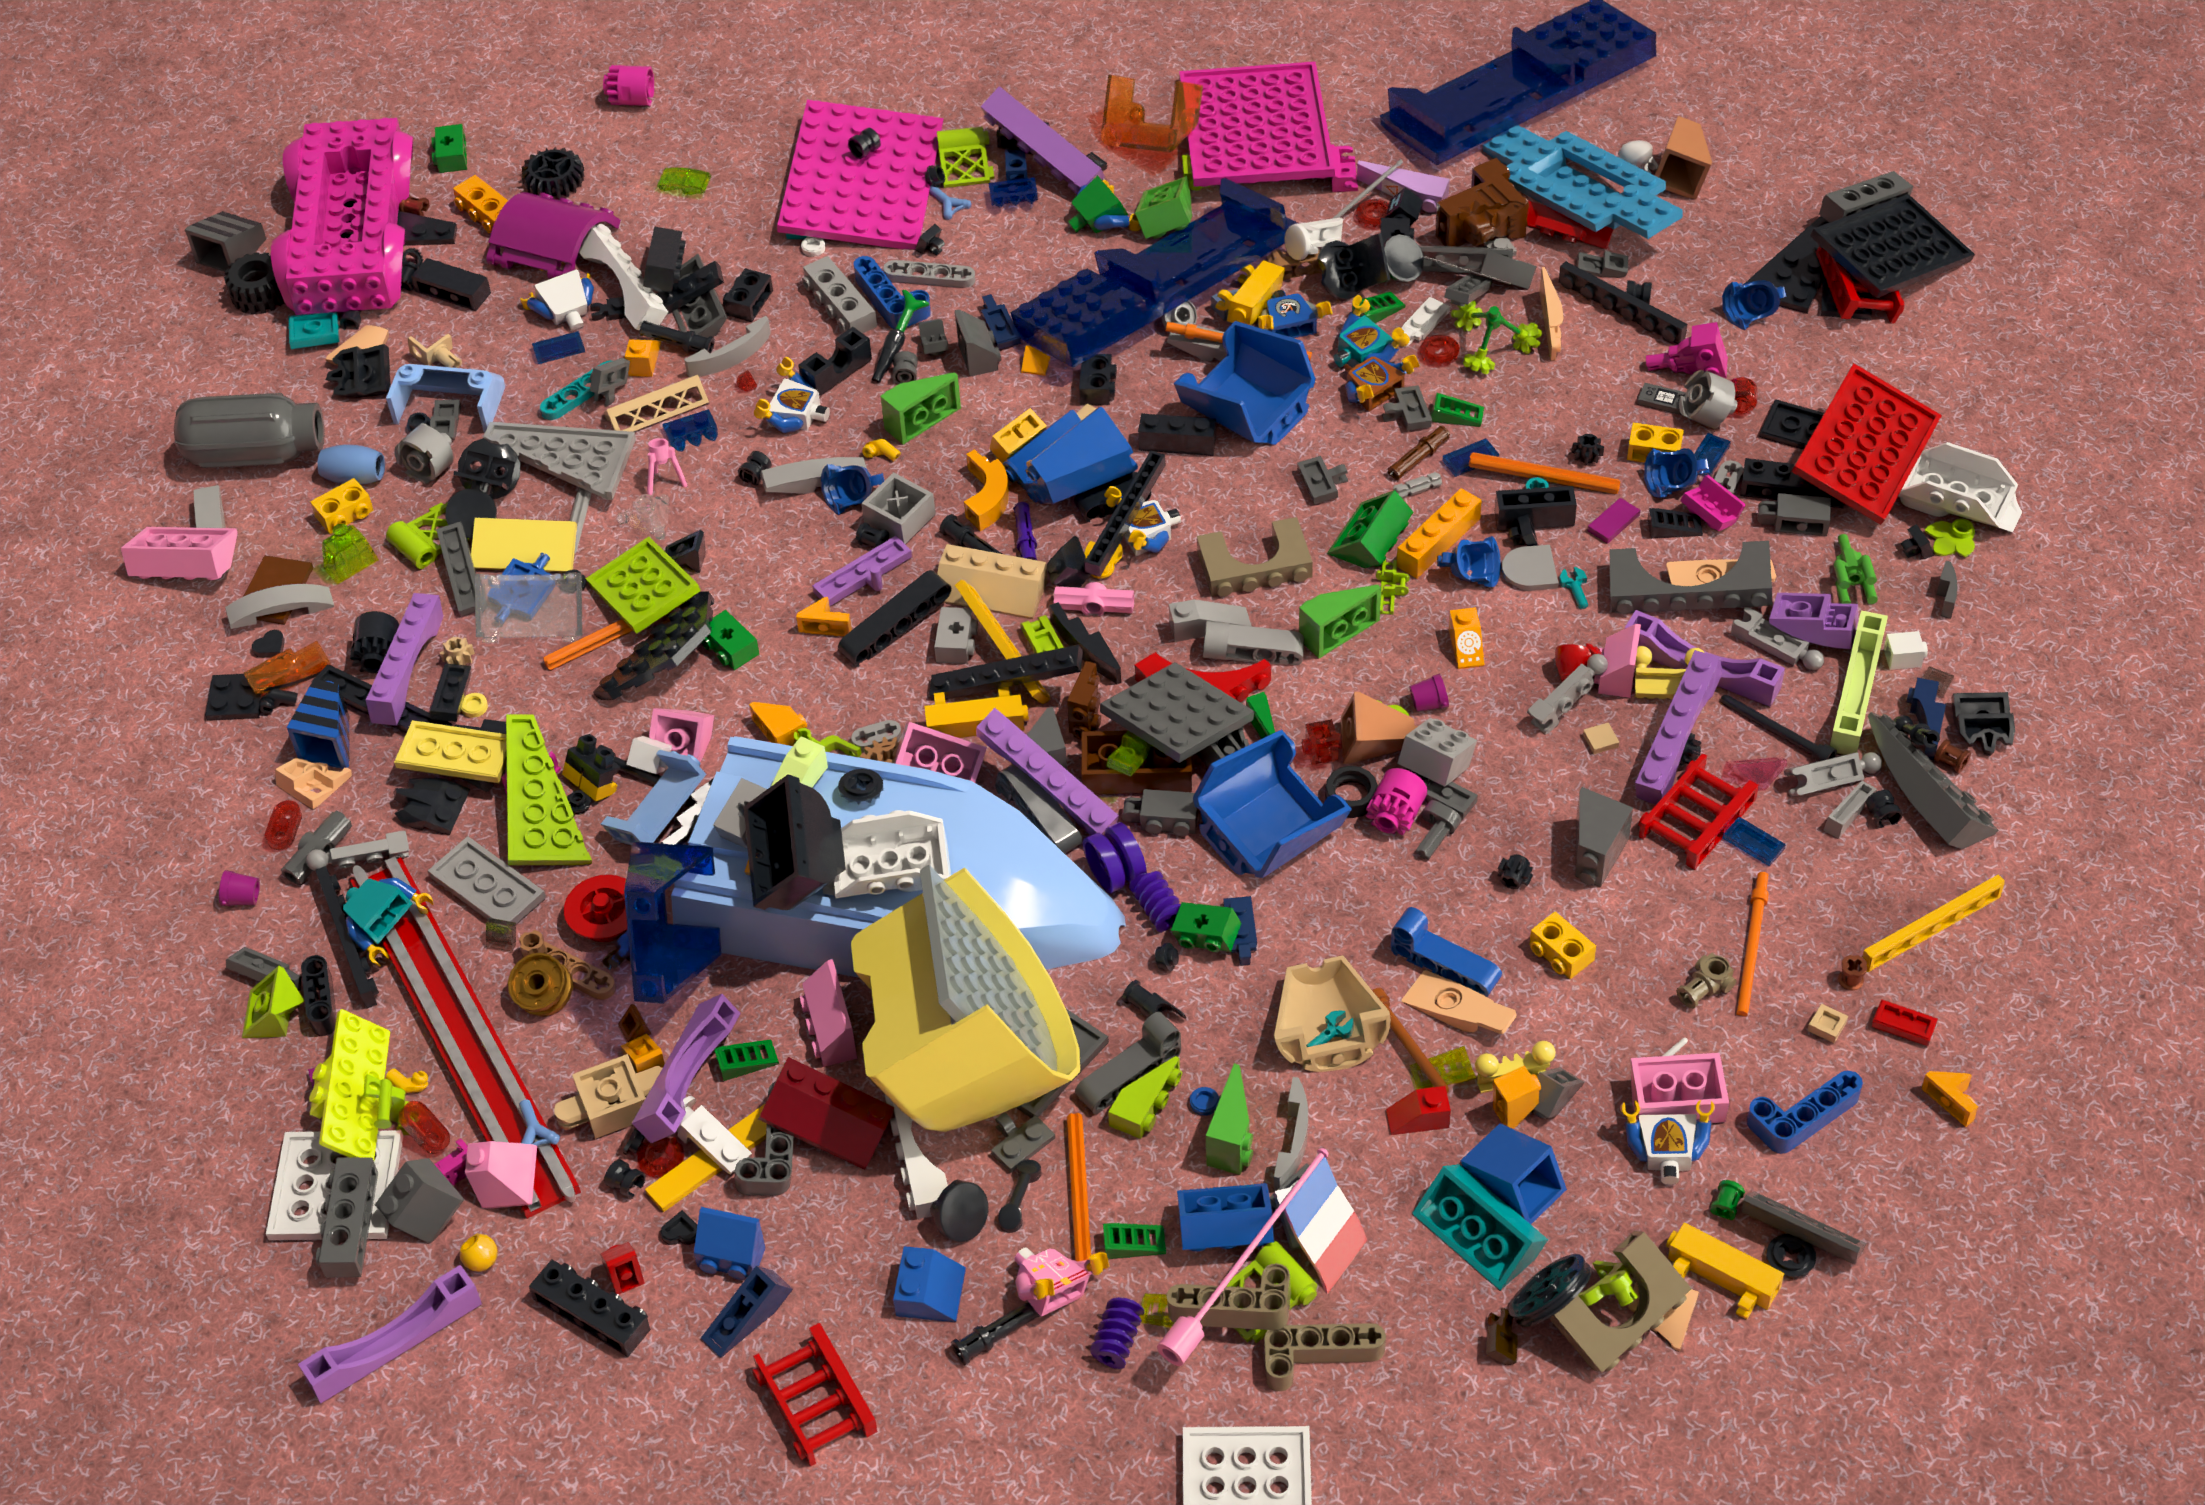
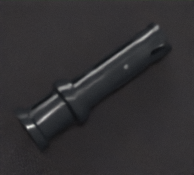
M645 320L640 327V336L678 345L685 352H699L705 348L711 354L714 348V337L709 336L707 338L696 335L695 331L681 332Z
M954 514L948 515L942 521L939 532L954 539L956 545L1003 554L978 537L971 526H965L959 522Z
M1026 1302L985 1327L976 1326L973 1328V1332L960 1340L954 1339L951 1341L952 1349L963 1365H967L972 1357L982 1351H990L994 1346L993 1343L1033 1319L1040 1317V1315L1029 1302Z

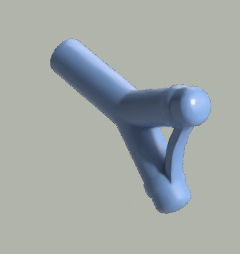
M930 186L929 193L943 203V215L946 220L952 219L953 214L959 210L971 208L972 203L970 200L949 197L938 187Z
M530 1100L521 1101L519 1106L527 1126L521 1144L536 1146L547 1143L557 1144L560 1136L556 1132L538 1124ZM536 1135L543 1138V1140L534 1142Z

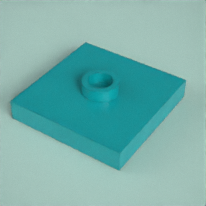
M337 312L289 316V343L291 349L340 342Z

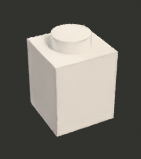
M1919 631L1887 634L1884 645V653L1890 670L1922 667L1923 659L1928 654L1927 644L1925 641L1922 642Z
M645 736L634 738L627 765L654 774L664 772L668 769V766L656 753L659 750L671 752L672 745Z

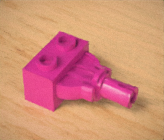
M1717 322L1692 326L1691 337L1682 340L1678 345L1669 346L1668 352L1646 355L1648 371L1670 368L1675 373L1685 372L1693 375L1695 372L1703 370L1725 379L1727 377L1728 357Z

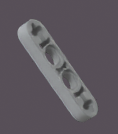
M891 260L883 266L885 275L892 282L968 288L976 281L975 271L969 266ZM918 271L924 273L920 276L912 275L914 272ZM941 273L947 275V276L944 277V278H937V277H936L937 274H941Z

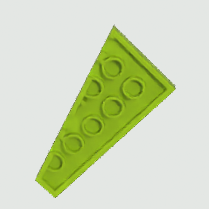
M506 714L508 865L592 864L591 856L586 850L581 831L578 830L573 811L561 781L554 770L553 761L546 750L545 741L535 716Z

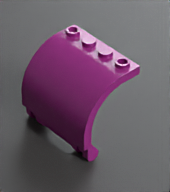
M526 192L519 193L508 200L497 216L488 242L490 247L486 261L488 264L495 266L500 264L501 267L511 269L514 263L546 270L548 271V279H552L575 270V261L581 243L595 224L604 221L613 228L618 229L621 220L613 215L614 211L600 207V210L593 209L592 205L580 202V205L573 204V201L562 197L559 200H555L553 196L546 193H540L539 195ZM500 247L504 248L502 255H500ZM561 262L566 263L564 270H561Z

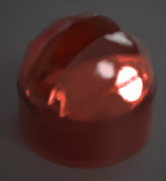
M748 370L738 376L737 386L742 391L747 392L757 388V384Z

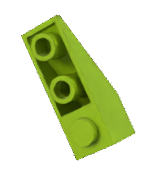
M1179 1057L1171 1058L1123 1088L1108 1112L1109 1126L1139 1139L1142 1138L1145 1131L1150 1132L1156 1122L1155 1114L1159 1108L1164 1109L1168 1102V1092L1171 1086L1176 1087L1181 1080L1182 1071L1180 1070Z

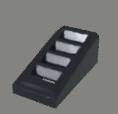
M1649 508L1647 521L1650 538L1703 536L1700 516L1697 514L1659 508ZM1688 521H1693L1694 528L1689 527ZM1678 522H1683V526H1679Z

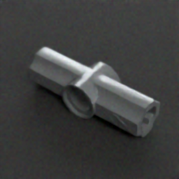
M336 810L324 820L315 832H306L299 841L298 851L281 869L282 875L297 885L302 884L313 871L306 863L308 853L315 849L328 853L330 849L336 848L335 845L352 827L351 821L343 813Z

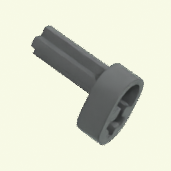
M1435 800L1429 801L1421 813L1423 819L1433 824V827L1415 850V853L1419 854L1421 858L1428 860L1447 834L1454 833L1462 822L1460 815L1455 810Z

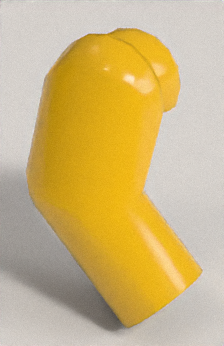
M884 439L867 442L862 449L863 455L867 458L885 455L892 462L901 455L900 451Z
M391 1069L386 1075V1079L390 1080L394 1087L405 1090V1093L421 1092L428 1086V1075L424 1071L414 1072L412 1077L406 1078L397 1069Z

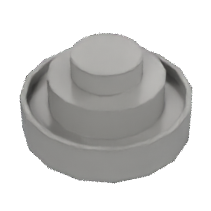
M1182 297L1171 299L1162 308V323L1165 328L1167 322L1195 325L1197 321L1196 308L1188 299Z

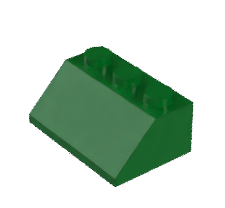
M1395 490L1361 502L1327 554L1362 568L1381 565L1386 559L1385 555L1388 550L1397 543V537L1400 532L1408 526V520L1413 514V510Z

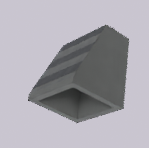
M224 211L196 222L185 229L196 263L223 272L229 269L228 266L231 263H235V259L242 258L246 254H254L266 241L262 223Z

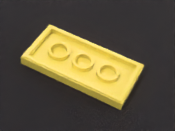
M475 518L471 550L475 569L505 570L513 558L524 563H534L540 553L543 552L544 555L546 553L550 557V560L543 568L546 572L565 573L568 570H573L577 523L572 521Z
M412 720L394 763L396 768L499 783L506 767V734Z

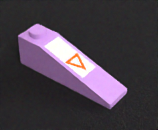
M1358 161L1357 180L1371 185L1391 167ZM1395 168L1375 188L1394 197L1406 187L1423 200L1421 209L1431 213L1437 211V202L1448 198L1450 179Z

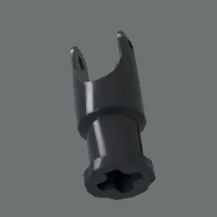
M1136 979L1124 990L1122 1001L1125 1003L1130 1002L1139 1008L1141 1014L1147 1018L1156 1012L1169 1010L1186 1019V1015L1180 1009L1157 993L1147 991L1141 986V982Z

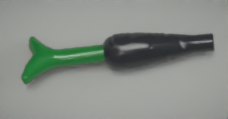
M902 290L905 299V309L896 328L890 330L885 338L872 381L881 382L884 374L892 365L894 356L903 347L906 339L904 331L912 314L918 309L929 306V302L916 300L907 290Z

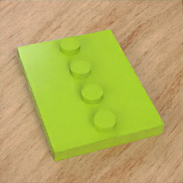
M647 537L585 578L590 587L636 634L701 591L698 583L650 537Z

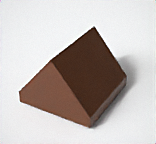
M631 1004L618 1023L627 1042L645 1034L648 1036L652 1034L635 1004Z

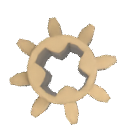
M452 637L442 644L444 651H441L440 655L443 662L456 665L472 663L471 655L475 653L472 644H468L466 638Z

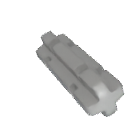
M1434 472L1428 474L1427 477L1422 476L1407 481L1404 485L1402 483L1395 485L1393 490L1403 499L1408 497V494L1412 496L1427 491L1430 487H1439L1442 485L1440 474Z

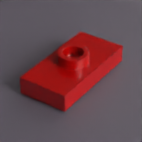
M1881 999L1871 1027L1929 1046L1938 1018Z

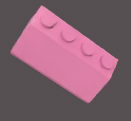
M146 527L121 547L128 576H139L141 579L150 577H162V579L184 577L186 580L195 578L219 579L231 567L237 529Z

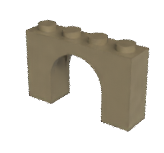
M1294 517L1272 522V539L1277 553L1272 559L1261 564H1245L1234 559L1227 549L1222 531L1197 536V553L1211 597L1218 595L1225 597L1233 592H1251L1259 587H1277L1282 583L1291 581L1303 582L1307 578H1312L1313 561L1298 518Z
M1633 1231L1612 1251L1634 1277L1639 1289L1638 1306L1629 1320L1621 1325L1608 1327L1596 1318L1578 1295L1563 1309L1549 1318L1594 1371L1608 1372L1613 1369L1620 1361L1618 1357L1626 1350L1630 1351L1637 1347L1642 1341L1641 1336L1648 1329L1653 1330L1657 1328L1665 1319L1663 1315L1671 1308L1676 1309L1681 1306L1687 1299L1685 1295L1692 1289L1647 1234L1642 1231Z

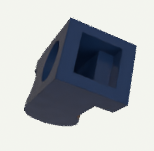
M1021 149L1005 150L1007 189L1028 187L1025 153Z

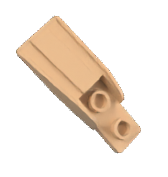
M1542 267L1539 294L1550 360L1553 361L1556 360V352L1561 351V331L1559 326L1563 322V310L1545 267Z
M1770 559L1772 582H1774L1776 580V574L1772 560ZM1738 560L1668 562L1666 567L1671 584L1695 586L1709 583L1722 577L1733 568Z
M1427 970L1422 972L1401 1000L1403 1003L1466 1032H1475L1478 1030V1026L1503 1034L1517 1016L1515 1010L1494 1003L1493 1000L1470 988Z

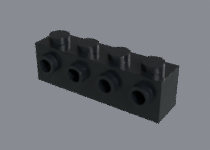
M654 226L643 287L653 288L657 292H672L673 283L678 284L686 244L685 240H681L683 231Z
M1745 458L1740 496L1777 500L1778 493L1831 498L1830 507L1844 509L1845 503L1791 472L1795 464Z
M551 1259L529 1285L533 1300L626 1357L631 1355L651 1330L647 1319L648 1315L638 1306L632 1308L625 1304L623 1299L615 1292L610 1291L607 1293L602 1290L593 1279L589 1277L582 1278L566 1263L561 1265Z

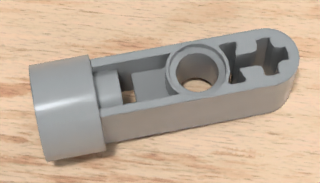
M1206 621L1203 658L1258 663L1265 659L1270 664L1300 665L1303 661L1304 637L1299 632Z

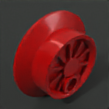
M598 875L582 881L571 890L564 903V917L570 929L581 937L597 942L613 941L633 923H636L642 911V898L638 888L628 879L617 875Z

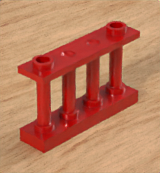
M1818 247L1816 254L1841 319H1851L1855 310L1867 308L1885 310L1890 323H1896L1899 315L1903 313L1905 306L1899 290L1881 296V300L1859 298L1857 292L1869 293L1868 290L1860 282L1853 281L1850 277L1851 274L1843 266L1837 263L1823 248Z
M1704 753L1696 761L1692 760L1687 765L1682 777L1649 813L1645 812L1638 822L1640 827L1639 838L1644 840L1651 831L1684 849L1685 854H1687L1685 865L1694 870L1756 801L1759 787L1758 784L1749 780L1743 788H1735L1705 770L1707 755ZM1699 779L1731 797V801L1728 805L1723 804L1721 806L1690 787ZM1683 796L1715 814L1716 818L1712 823H1705L1675 804ZM1666 814H1669L1700 832V837L1697 840L1693 839L1690 841L1661 824L1660 821Z
M820 1322L809 1327L811 1340L807 1342V1346L767 1366L758 1353L753 1356L756 1368L752 1369L758 1385H766L796 1440L792 1443L796 1454L800 1460L806 1458L810 1467L816 1464L813 1450L849 1431L862 1429L866 1437L878 1432L876 1420ZM813 1356L815 1358L819 1356L824 1362L821 1365L822 1369L781 1390L778 1389L772 1378ZM826 1380L828 1382L835 1381L838 1388L835 1389L834 1394L792 1414L786 1403L787 1400ZM840 1404L842 1406L848 1404L852 1411L849 1414V1418L806 1439L799 1425Z

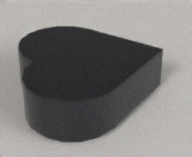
M274 629L266 632L264 637L256 639L252 643V650L255 656L260 658L282 657L285 644L283 633Z
M681 1210L662 1226L660 1230L661 1238L669 1245L679 1242L686 1245L693 1244L696 1240L697 1223Z

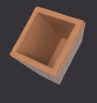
M1678 116L1654 176L1666 181V190L1686 198L1697 199L1711 167L1712 160L1701 124Z

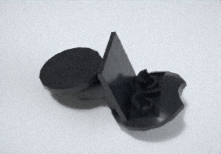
M1382 233L1351 245L1335 240L1326 243L1320 249L1317 258L1322 270V285L1328 293L1342 300L1353 298L1360 291L1386 282L1390 278L1402 283L1415 280L1421 274L1424 266L1421 248L1415 240L1400 234L1388 238L1384 243Z
M482 438L472 442L461 454L458 461V472L454 471L453 475L460 479L465 490L457 492L450 498L446 506L445 517L448 525L461 521L466 538H473L475 518L497 519V508L494 499L506 496L517 485L520 478L521 464L517 453L508 443L502 445L493 444ZM480 462L481 466L474 470V463Z

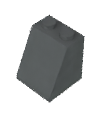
M1581 787L1576 816L1575 877L1579 878L1584 884H1594L1599 887L1603 885L1629 840L1633 807Z

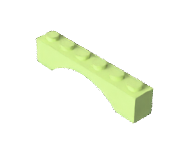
M1861 610L1830 746L1837 749L1839 754L1857 753L1888 616Z

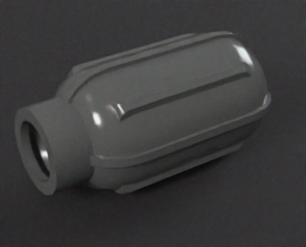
M282 393L207 396L188 399L180 404L176 410L174 420V438L176 447L182 457L195 466L202 468L278 465L296 459L302 451H321L324 445L325 428L322 409L318 403L296 404Z

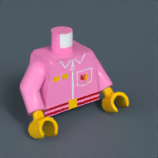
M1025 1247L1015 1256V1262L1020 1266L1015 1284L1019 1298L1022 1301L1028 1300L1042 1317L1083 1296L1089 1275H1099L1103 1269L1109 1268L1108 1257L1105 1252H1098L1092 1254L1089 1260L1077 1262L1066 1258L1055 1249H1047L1034 1255Z

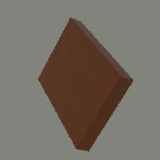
M264 555L244 596L276 586L306 584L314 568L311 562ZM292 610L257 616L256 620L285 625Z

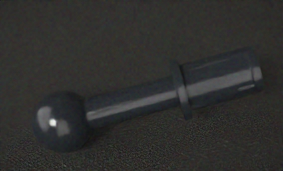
M1906 715L1894 718L1895 727L1907 736L1910 735L1913 743L1933 748L1936 746L1933 742L1940 741L1939 733L1931 730L1928 725L1924 723L1914 725L1912 719Z

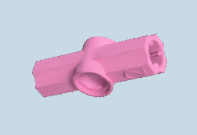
M1096 582L1088 583L1084 588L1056 586L1054 603L1059 602L1063 610H1081L1085 615L1091 613L1101 616L1104 612L1132 613L1134 608V590L1106 589L1104 585Z

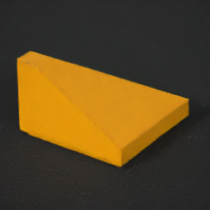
M1026 345L1021 373L1045 376L1051 357L1032 346Z

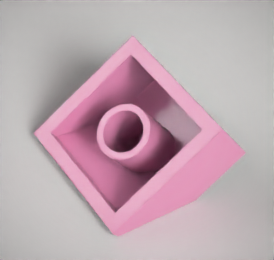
M1634 624L1607 637L1605 648H1599L1602 652L1601 655H1604L1608 661L1607 670L1601 675H1595L1594 684H1599V694L1631 697L1641 624Z

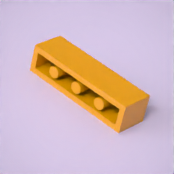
M1462 488L1459 489L1397 547V567L1418 579L1437 561L1438 555L1442 556V552H1446L1480 520L1482 500Z

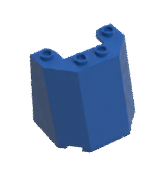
M1235 321L1224 332L1222 337L1227 356L1199 384L1193 374L1184 373L1174 382V386L1183 404L1209 418L1216 419V422L1252 442L1276 445L1307 414L1309 404L1306 403L1309 389L1314 387L1316 378L1301 340Z
M1098 407L1083 420L1079 418L1074 410L1068 411L1002 463L1006 468L1007 477L1013 483L1016 481L1026 490L1033 502H1039L1040 504H1054L1138 469L1137 463L1130 457L1133 453L1132 447L1103 407Z
M1282 729L1211 763L1193 796L1194 805L1200 809L1203 823L1199 824L1201 835L1231 870L1238 875L1249 873L1254 874L1258 878L1267 876L1341 827L1352 810L1346 801L1336 794L1327 797L1323 804L1302 781L1300 776L1295 773L1290 767L1296 754L1295 744Z

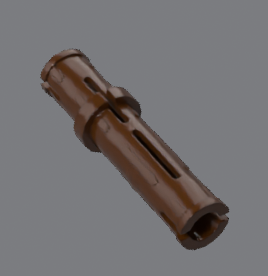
M1439 426L1427 437H1422L1413 449L1387 468L1388 474L1398 481L1428 455L1432 456L1437 448L1450 438L1447 428Z

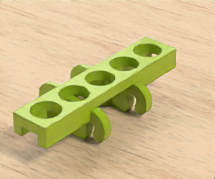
M1385 560L1382 563V575L1381 571L1378 570L1376 572V578L1381 580L1380 614L1394 615L1395 595H1407L1409 592V588L1405 584L1409 581L1410 577L1406 573H1396L1397 560H1393V563L1386 562ZM1386 566H1393V570H1386ZM1384 597L1391 598V601H1384ZM1383 605H1390V611H1383Z

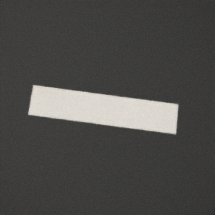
M1424 256L1426 259L1511 285V283Z

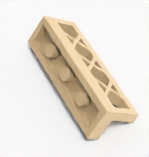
M696 375L609 408L603 413L607 421L610 420L613 430L620 431L616 421L617 417L627 415L633 418L630 428L622 431L634 432L707 404L709 401L699 376ZM693 388H697L701 398L700 401L695 403L684 399L686 392ZM669 397L679 401L676 409L671 412L661 408L664 399ZM682 403L687 404V406L680 408ZM646 406L656 409L653 419L648 421L638 417L641 408ZM659 411L662 412V413H665V414H663V415L657 417ZM636 420L642 422V423H640V424L634 426Z

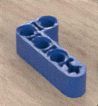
M858 257L853 264L856 283L886 323L895 329L905 309L904 296H901L872 257ZM915 290L909 292L916 300L929 302V306L915 311L907 327L921 322L931 315L930 298L926 291Z
M1406 908L1392 928L1391 951L1396 956L1399 954L1407 958L1406 961L1420 968L1424 966L1432 970V973L1457 982L1486 997L1489 996L1502 977V971L1495 963L1429 932L1428 919L1417 908Z
M1850 1070L1840 1072L1785 1112L1771 1099L1757 1097L1750 1103L1746 1120L1747 1125L1772 1151L1779 1154L1790 1152L1856 1105L1863 1085L1862 1078L1859 1074Z

